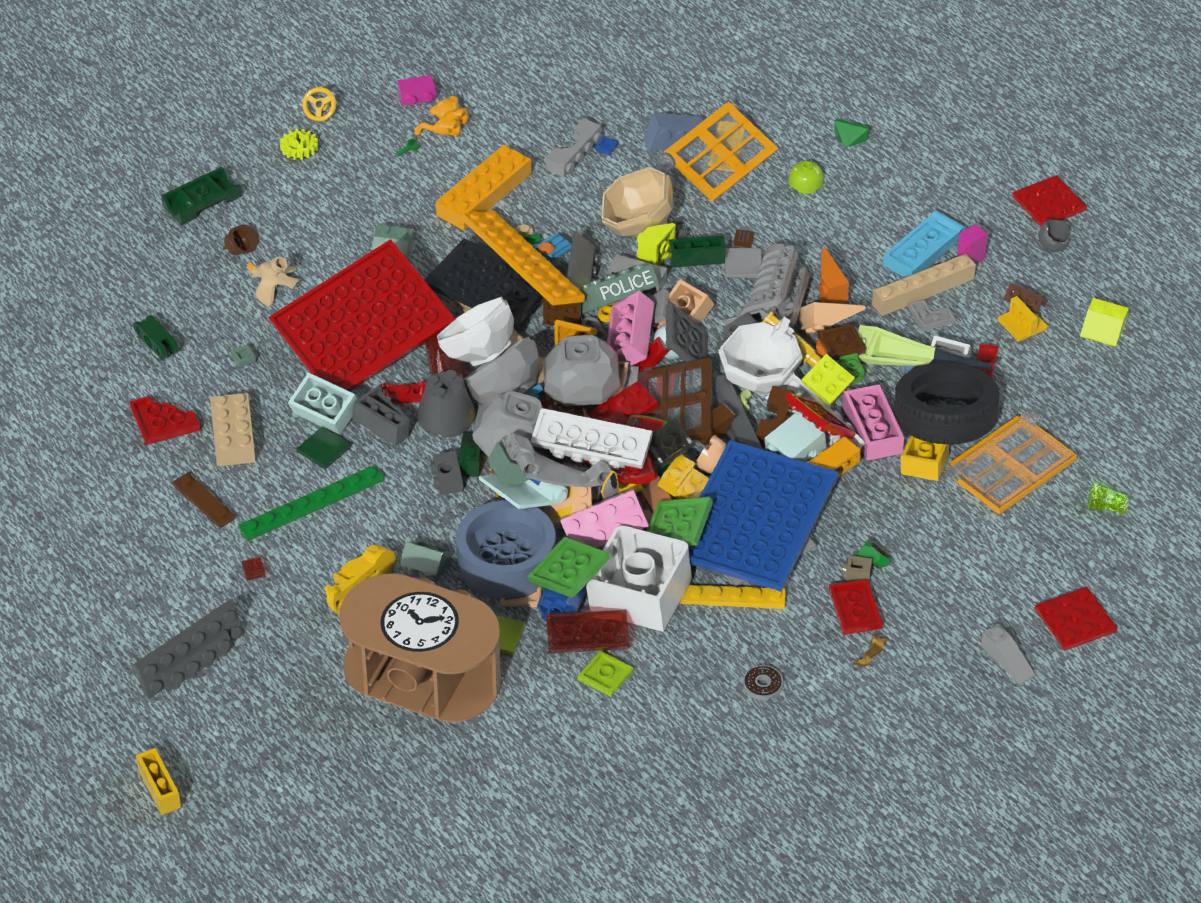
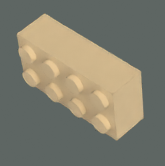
M248 393L210 397L217 466L254 463L255 452Z

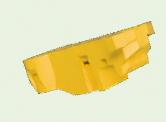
M370 545L360 557L348 561L341 567L340 572L333 574L335 585L325 586L328 607L339 615L345 596L354 586L370 577L390 574L396 562L395 553L382 545Z

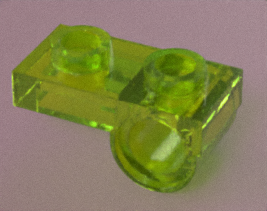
M1093 483L1089 489L1088 508L1100 511L1107 508L1114 512L1125 514L1128 508V496Z

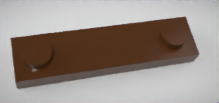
M188 472L172 481L173 486L219 529L235 520V515Z

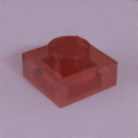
M261 557L242 561L246 581L266 577Z

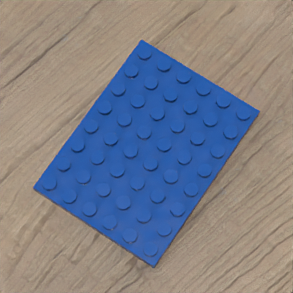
M729 440L699 497H711L713 504L698 545L688 546L690 564L782 592L838 478V472Z

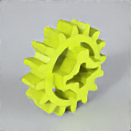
M295 129V132L289 131L288 135L283 134V138L280 139V150L283 155L287 154V158L293 157L294 160L297 158L303 160V157L310 158V154L315 155V151H318V138H316V134L311 135L310 130L305 132V129L301 131Z

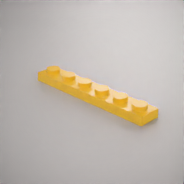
M689 585L679 604L785 609V588L780 592L770 588Z

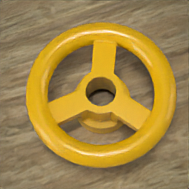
M312 88L303 98V111L311 120L325 121L334 114L336 99L327 88ZM316 92H323L328 96L315 99L311 95ZM308 101L314 104L316 116L310 113ZM321 101L322 106L319 108L318 103ZM331 101V108L326 115L322 116V112L328 109V102Z

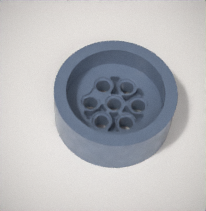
M507 500L490 502L472 510L460 522L456 533L458 570L462 580L476 593L493 599H517L537 592V589L539 587L542 588V586L529 582L527 576L556 546L555 529L550 518L537 507L518 509Z

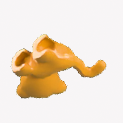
M452 95L447 99L439 101L437 105L432 106L429 110L430 114L436 115L440 120L434 125L427 122L419 123L415 128L414 134L420 135L422 129H427L439 135L458 136L461 131L460 124H466L468 121V111L466 108H460L458 97Z

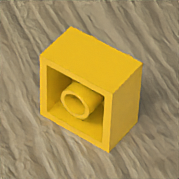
M910 436L901 455V474L938 481L949 459V444L930 443Z

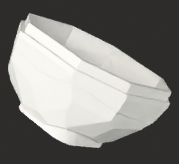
M499 297L479 304L457 317L455 321L451 322L437 335L440 348L448 357L470 362L472 366L496 358L512 343L510 337L513 333L514 318L507 301Z
M760 322L739 326L719 349V356L726 378L733 384L759 395L770 394L772 386L779 387L785 383L803 359L795 335H790L791 339L787 343L783 342L781 338L775 343L769 339L774 329V326Z

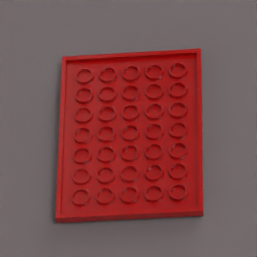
M391 239L268 317L274 328L311 374L349 392L443 331L451 322L456 320Z

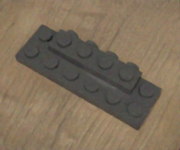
M230 600L226 601L133 664L142 691L148 699L165 688L169 691L178 689L182 682L188 678H194L198 671L204 667H210L214 660L228 654V651L233 648L232 642L244 635L233 602Z

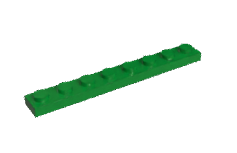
M373 465L238 525V530L246 541H250L383 482L384 476Z

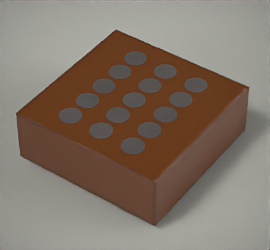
M736 230L733 246L751 248L754 232Z

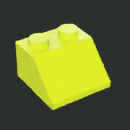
M669 223L650 226L641 232L637 237L638 250L636 255L638 260L661 266L669 257V239H675L676 224Z
M1093 298L1080 336L1116 346L1126 325L1129 308Z

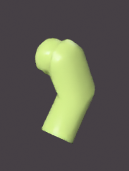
M747 389L738 396L745 413L750 409L747 400L752 395Z

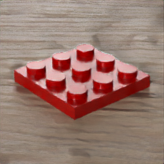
M1057 175L1012 192V197L1040 227L1049 219L1062 221L1087 209V206Z
M790 392L784 398L790 403L789 406L797 412L800 410L803 413V418L810 422H815V427L824 433L827 431L833 436L836 434L840 438L847 437L853 439L856 435L855 431L818 402Z
M1087 586L1039 603L1034 608L1064 651L1117 632L1116 625Z

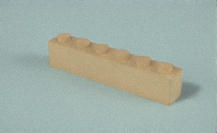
M963 254L873 290L872 306L883 316L906 307L908 303L926 299L971 281L975 276L976 264L967 254Z

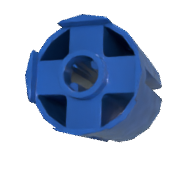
M586 585L574 598L544 588L537 604V608L539 607L542 613L541 618L554 624V621L561 623L569 622L568 625H570L574 621L586 593Z

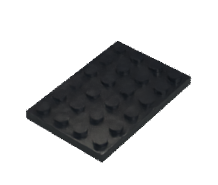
M465 238L424 280L432 291L471 308L502 297L507 301L513 315V327H517L543 299V296L495 251Z

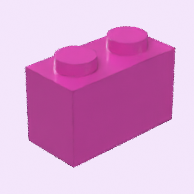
M431 75L397 80L398 94L402 105H413L414 103L436 100V89Z
M977 224L960 232L957 257L967 254L975 264L984 260L988 234Z

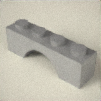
M583 118L574 127V140L577 143L568 148H555L546 157V170L562 177L571 173L577 163H581L584 155L590 153L593 145L602 138L601 125Z

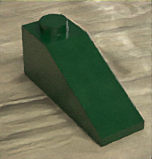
M463 432L459 460L461 476L479 477L481 448L473 440V432Z

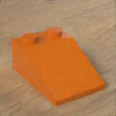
M822 248L818 302L847 304L849 282L826 248Z

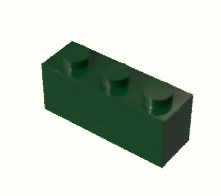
M723 235L669 239L671 268L725 264L726 247Z

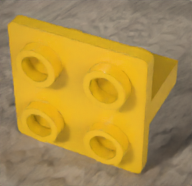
M1017 296L1011 298L1009 312L998 316L997 319L1018 342L1048 329V325Z

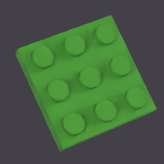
M711 497L658 501L646 532L685 541L688 546L698 545L713 501Z
M564 537L527 577L531 583L574 598L607 563L610 556L608 552Z

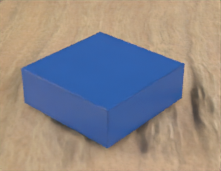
M603 136L594 146V150L610 155L618 146V142Z

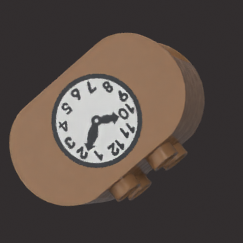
M382 574L370 577L354 586L345 596L339 614L341 629L349 642L343 668L345 678L354 690L363 695L444 722H461L472 719L483 713L494 702L501 686L500 629L495 613L484 602L474 598L467 591L460 589L452 591L437 586L430 579L424 577L415 579L402 574Z

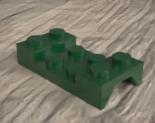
M221 166L161 195L162 206L180 225L196 219L197 212L222 200L229 203L241 197L242 192L241 185L237 184L234 186L228 180L224 168Z

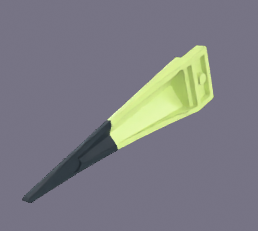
M860 325L857 332L866 349L865 354L858 355V359L861 362H867V364L923 366L933 363H956L974 368H993L989 363L943 351L878 327Z

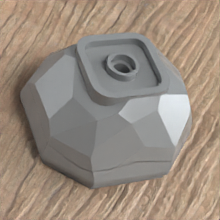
M596 336L565 337L544 358V392L564 406L602 404L620 388L618 354L608 343L598 339Z
M529 337L522 339L465 377L463 382L468 394L479 403L484 404L488 399L498 394H505L507 391L523 394L537 383L535 379L537 376L538 350L534 340H531Z
M507 391L505 394H498L488 399L478 408L472 434L473 440L488 457H490L497 441L502 442L501 438L508 436L510 433L523 436L531 441L540 410L543 408L540 400L515 391ZM532 446L535 452L545 457L547 456V449Z

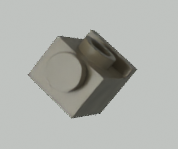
M849 555L848 562L843 563L842 574L846 575L845 580L858 581L868 579L869 582L872 558Z

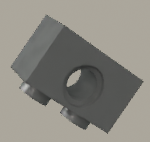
M456 451L434 454L433 463H430L431 473L436 474V477L433 478L435 489L439 488L440 495L463 492V481Z

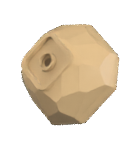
M652 167L618 177L603 193V224L616 235L638 237L647 227L667 224V218L673 209V189L670 177Z

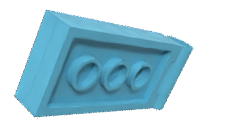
M935 210L927 219L883 254V266L904 278L926 270L958 243L959 233L966 230V227Z

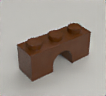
M772 386L767 400V410L776 413L778 416L773 420L761 418L756 432L760 444L765 445V437L791 417V410L794 409L789 406L790 403L784 398L788 392L794 394V391Z

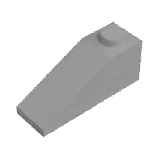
M996 624L983 632L981 647L1019 685L1035 677L1034 671L1012 636L1000 624Z

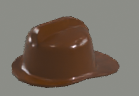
M248 225L233 227L224 238L225 246L223 250L227 249L232 255L253 252L259 243L258 234Z

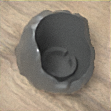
M1053 219L1045 221L1038 233L1039 242L1046 250L1052 252L1064 251L1070 243L1068 224Z

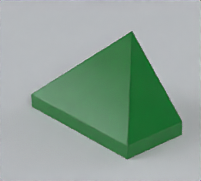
M835 119L834 133L843 146L849 147L866 142L868 140L869 127Z

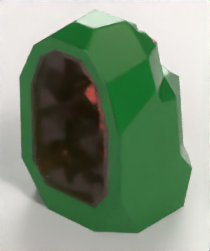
M867 540L856 554L858 557L872 558V566L877 568L887 567L891 561L890 555L870 540Z

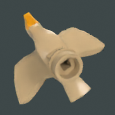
M276 257L271 262H264L258 267L254 266L251 262L247 264L251 276L254 278L261 277L255 296L264 305L269 307L273 303L275 287L278 284L293 289L299 281L297 278L286 275L297 269L294 266H287V261L283 257Z

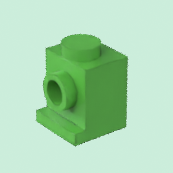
M857 353L839 357V365L855 377L852 383L856 384L864 380L865 371L858 359Z

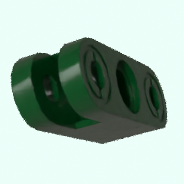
M152 315L146 316V320L141 323L139 321L133 323L135 333L161 360L168 357L166 348L172 355L179 352L175 339Z

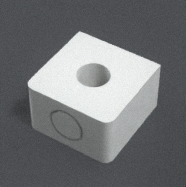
M618 526L614 529L602 550L608 552L610 559L586 584L590 611L664 632L692 580L688 544L685 541L639 529Z

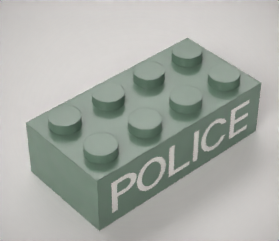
M641 264L632 269L621 271L618 274L607 276L580 287L581 292L585 295L584 302H581L582 313L584 314L623 300L639 290L644 292L659 286L652 264L646 267L644 264Z

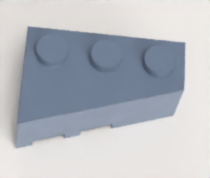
M653 113L643 137L648 151L669 148L703 121L702 117ZM697 137L689 144L700 143L702 140Z

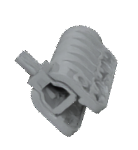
M774 244L766 249L749 303L744 304L743 309H739L736 317L725 319V326L747 312L756 323L762 322L771 312L779 320L783 317L789 319L790 323L788 326L790 328L796 323L810 273L805 267L797 269L796 261L798 254L793 245Z

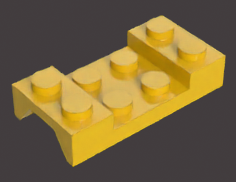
M679 453L662 475L657 486L677 499L699 498L709 478L693 468L696 463Z

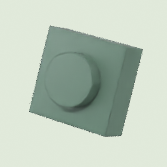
M248 345L231 351V357L239 368L256 361V356Z

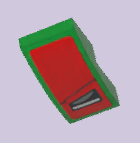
M631 415L626 426L652 431V438H662L669 425L665 420L644 415Z

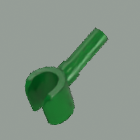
M410 138L407 141V146L398 151L396 155L400 156L410 149L417 151L420 145L416 143L415 139Z

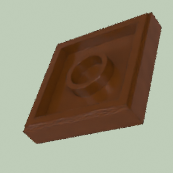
M853 324L818 331L817 336L826 354L834 361L839 360L841 356L855 353L862 355L866 352Z

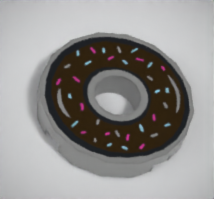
M759 665L750 668L744 674L743 688L750 697L765 701L777 697L781 693L784 680L777 669L771 666ZM766 680L768 684L760 685L758 681Z

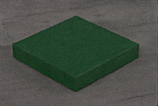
M321 427L299 445L296 450L297 453L326 470L351 448V444Z

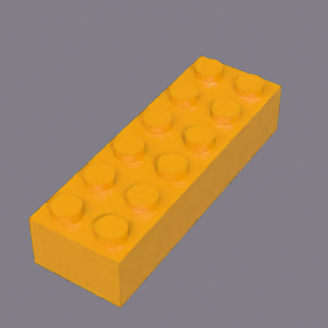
M503 144L436 201L437 216L465 231L469 226L462 221L463 214L471 213L472 211L486 212L531 174V159Z

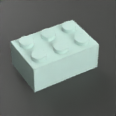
M308 373L288 404L294 414L341 435L353 416L354 401L357 400V397L343 388Z

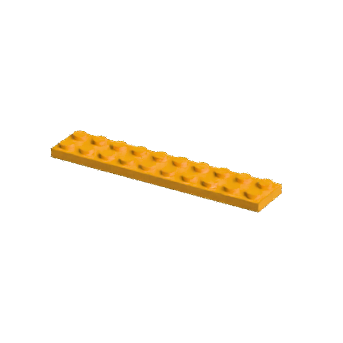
M472 211L471 213L463 214L462 221L550 304L561 305L584 302L585 295L579 288L572 284L569 279L545 259L541 253L519 235L495 211Z

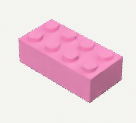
M640 290L612 305L607 343L618 354V360L629 362V366L643 361L648 355L654 302Z
M880 384L844 391L842 408L849 423L854 427L856 434L864 441V447L861 450L866 461L902 454L904 436Z
M634 488L562 517L560 520L567 538L594 548L605 545L614 529L618 526H627L639 530L649 526Z

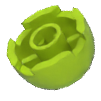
M800 161L790 170L788 183L791 188H794L799 193H815L816 190L823 187L824 175L818 164L812 161Z

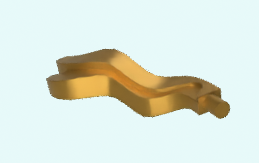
M873 636L870 641L871 648L864 653L861 660L853 661L852 664L858 667L868 666L871 659L882 652L884 644L888 639Z

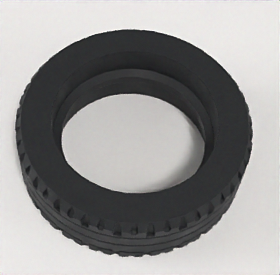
M956 363L927 364L910 370L896 384L895 419L906 433L919 440L936 444L967 443L988 434L998 421L999 388L989 375L974 367ZM947 398L961 400L970 405L958 408H940L923 402Z

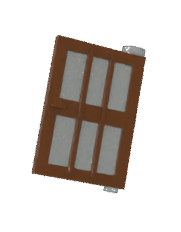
M711 357L657 369L647 367L643 372H638V381L659 405L657 409L646 416L662 419L669 423L662 438L651 439L648 449L650 459L656 455L657 447L712 436Z

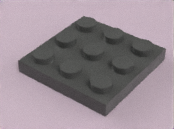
M668 303L665 314L666 346L686 362L707 358V332L674 303ZM701 368L693 369L701 374Z

